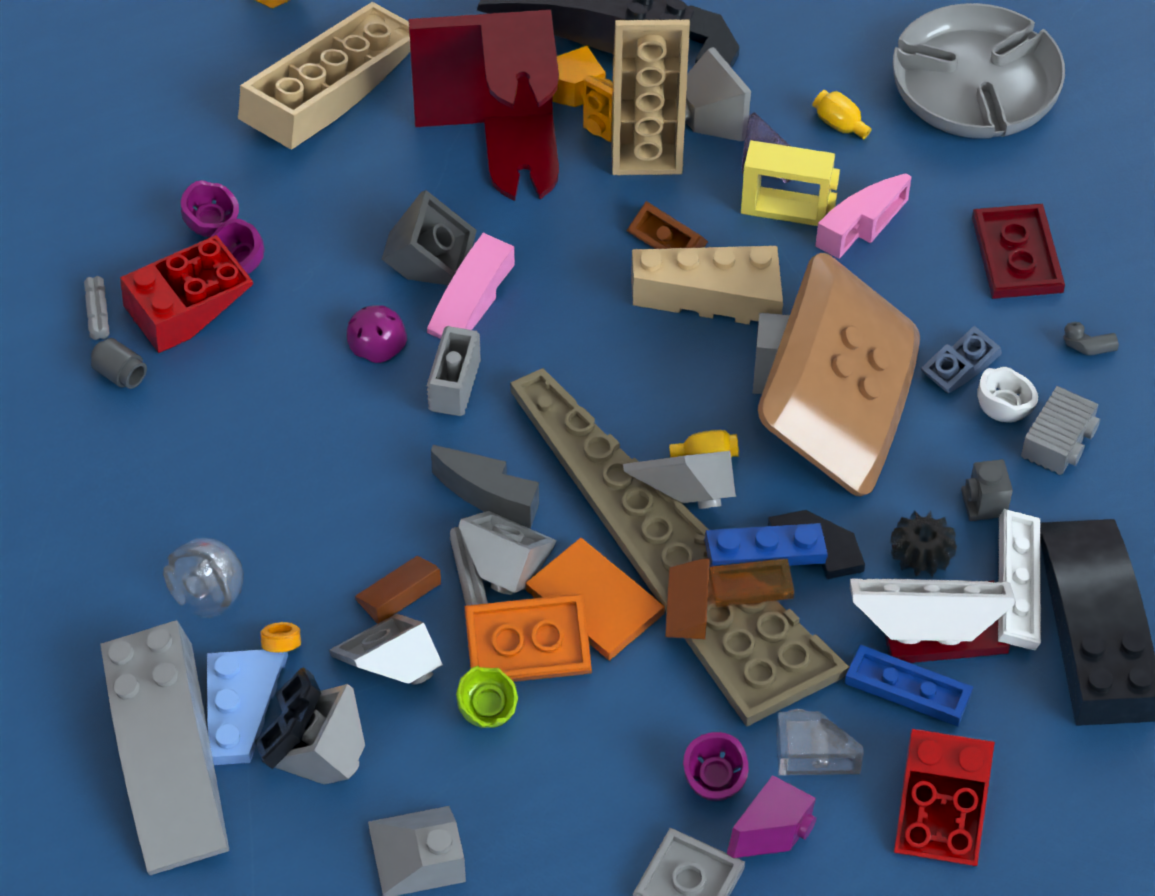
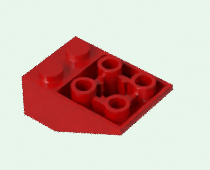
M217 235L120 277L123 306L158 354L194 337L253 285L252 279Z
M917 729L910 731L894 853L972 866L978 865L995 742Z

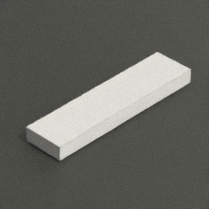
M1004 509L999 516L998 582L1011 583L1015 596V605L998 619V641L1035 651L1041 643L1040 518Z

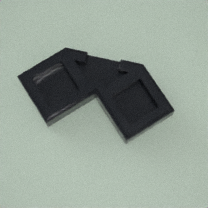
M690 5L695 10L690 23L689 39L704 44L695 59V64L708 49L714 47L732 68L739 56L740 47L720 14Z
M807 510L768 518V526L821 523L828 553L826 564H821L826 579L864 572L865 562L853 532Z
M304 667L300 668L276 693L283 713L255 740L262 762L271 769L302 740L321 695L314 675Z

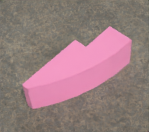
M905 173L885 179L860 190L838 204L818 222L815 246L840 259L858 237L872 243L908 201L912 176Z
M482 233L445 290L427 327L428 334L441 339L443 330L447 326L468 330L474 328L495 301L497 287L515 266L514 246Z

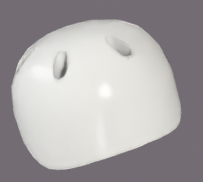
M1008 367L988 368L983 372L977 389V397L980 407L989 417L1000 422L1012 423L1023 419L1035 409L1038 403V393L1034 385L1026 377Z

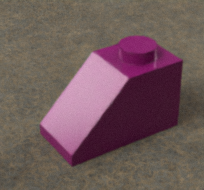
M772 775L733 827L727 855L739 858L790 851L800 837L805 840L809 836L815 825L816 817L812 815L816 798Z

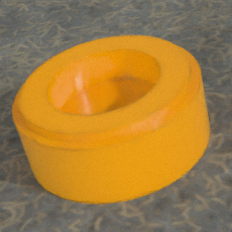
M273 623L264 627L260 632L261 647L269 652H287L301 645L300 628L293 623Z

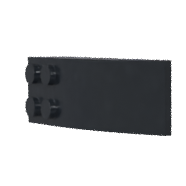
M480 0L477 10L487 14L551 10L555 36L614 54L615 20H690L691 23L695 8L687 6L681 0Z
M1115 519L1040 523V543L1076 726L1155 722V652L1134 570Z

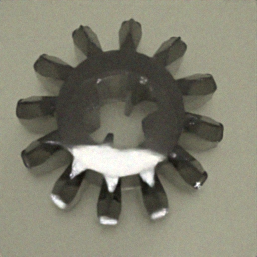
M914 510L910 519L901 517L897 523V528H894V531L891 533L892 559L900 560L901 571L910 567L913 568L916 577L921 571H926L931 577L936 573L937 568L946 571L950 564V559L955 556L957 548L954 528L947 527L945 517L937 520L933 519L931 510L925 517H921Z

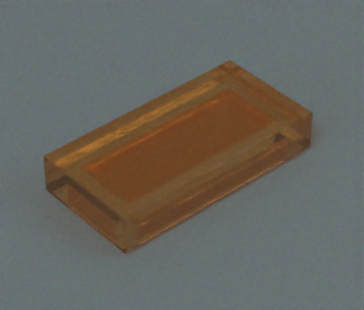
M788 558L710 567L709 576L715 607L794 599V586Z

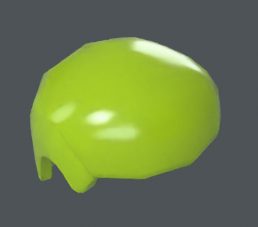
M475 666L460 678L456 700L458 710L466 721L481 728H495L502 726L513 716L518 702V694L515 683L501 669Z

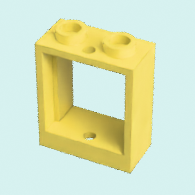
M750 140L744 165L741 214L818 226V222L836 206L837 193L831 192V190H837L840 169L834 168L835 153ZM762 175L820 184L819 196L761 187Z

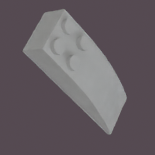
M175 620L100 644L119 756L148 874L154 875L230 851L192 643L179 622Z

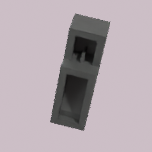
M437 445L432 446V473L447 488L484 512L491 511L531 529L539 507V482L507 475L506 461Z

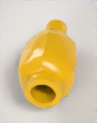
M822 90L815 98L812 106L817 109L818 117L831 128L840 133L854 132L863 140L870 134L871 128L861 121L859 108L838 91L829 93L826 90Z
M721 429L694 433L686 439L685 443L669 444L670 458L730 451L731 458L739 457L737 434L729 435L727 431Z

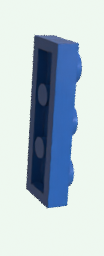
M821 523L706 530L704 538L707 556L710 559V571L826 564L828 555Z
M861 644L845 678L846 685L957 727L973 691V686Z

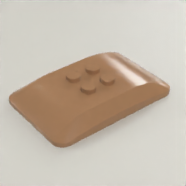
M819 253L813 256L807 265L759 401L758 414L762 424L851 494L864 496L872 492L889 453L907 399L919 351V330L907 316L827 253Z

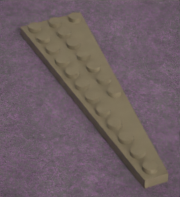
M543 368L510 382V391L655 598L665 606V612L667 613L669 567L708 558L704 538L706 530L709 529L681 502L624 472L623 464L639 461L635 457L631 459L620 448V443L611 434L606 435L595 424V418L583 407H580L576 400ZM709 566L705 639H684L746 727L846 677L850 667L816 634L812 636L799 623L800 618L790 608L786 610L773 598L774 593L764 583L759 584L746 569L710 571Z

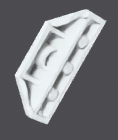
M850 579L853 603L891 640H898L905 644H916L921 640L938 641L945 645H956L961 641H973L1015 605V596L1010 582Z

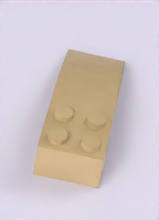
M374 2L369 3L241 84L238 119L292 150L356 105L410 52L409 21Z
M615 20L611 140L612 175L682 174L690 20Z

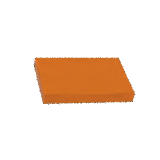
M579 538L526 582V591L534 598L583 593L589 644L609 661L664 615L665 612L663 604L583 538Z
M583 593L464 606L471 668L475 666L499 668L513 682L592 674Z

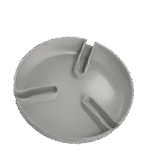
M966 3L935 9L913 21L900 35L898 48L895 47L893 74L901 97L908 107L922 120L939 130L956 136L990 139L998 136L1005 137L1023 131L1036 124L1052 109L1064 83L1065 63L1055 40L1045 29H1042L1038 34L1033 31L1035 22L1030 18L999 6Z

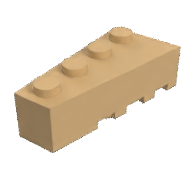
M777 246L632 250L631 283L633 306L676 313L686 309L699 313L700 317L713 319L714 314L734 317L735 322L749 325L751 320L759 321V313L782 314L783 296Z

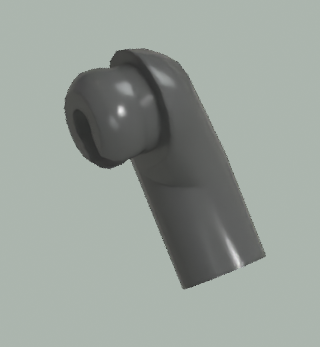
M1070 322L1064 328L1065 335L1063 339L1066 345L1087 356L1118 350L1119 344L1115 333L1091 337L1084 333L1085 327L1080 322Z

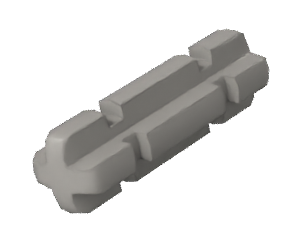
M100 276L88 277L84 281V287L86 291L85 298L90 337L93 340L106 339L110 332L104 279Z

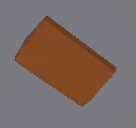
M647 201L626 230L654 249L704 248L708 243L701 235Z
M417 555L357 594L355 600L378 624L441 584L440 569L435 564Z
M709 558L669 567L665 637L705 639Z

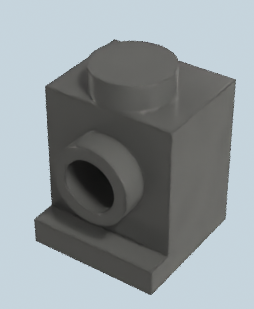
M1004 459L975 462L973 464L971 478L966 479L965 486L961 488L969 521L999 518L1004 509L1009 510L1013 489Z

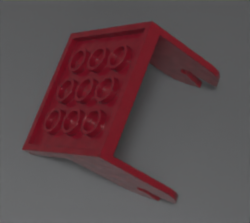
M551 10L408 19L415 127L484 123L489 175L493 187L502 195L515 201L520 181L519 171L527 169L530 171V179L539 199L551 192L558 183L559 161L553 120V95L558 90L559 70Z

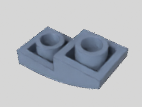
M973 326L952 347L946 344L921 368V371L944 391L950 393L966 384L1002 354L1001 347L976 326Z

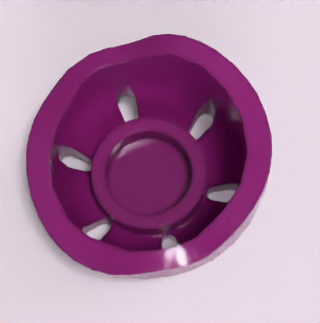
M200 180L192 183L182 194V219L192 231L201 236L211 237L225 222L238 217V201L233 193L222 184Z
M235 218L225 222L211 235V237L217 235L247 274L253 272L263 260L265 248L262 237L252 224L242 219Z
M372 305L360 309L351 317L347 326V342L356 356L363 357L374 363H382L401 351L407 342V333L403 321L395 311L386 306Z
M722 732L706 733L695 738L685 751L683 760L684 774L691 789L700 797L710 801L725 800L737 794L744 787L748 777V759L741 742L734 736ZM722 752H725L724 758L720 757ZM698 757L703 759V764L698 760ZM738 768H741L740 771L733 773Z

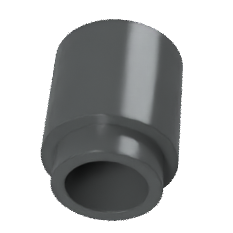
M108 338L101 341L92 350V368L117 386L133 389L144 379L147 366L143 363L142 357L116 339Z

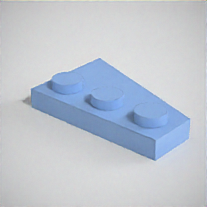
M262 649L207 653V721L214 765L251 762L256 748L255 740L260 736L263 729L264 717L271 698H274L277 680L281 669L285 667L288 651L269 652Z

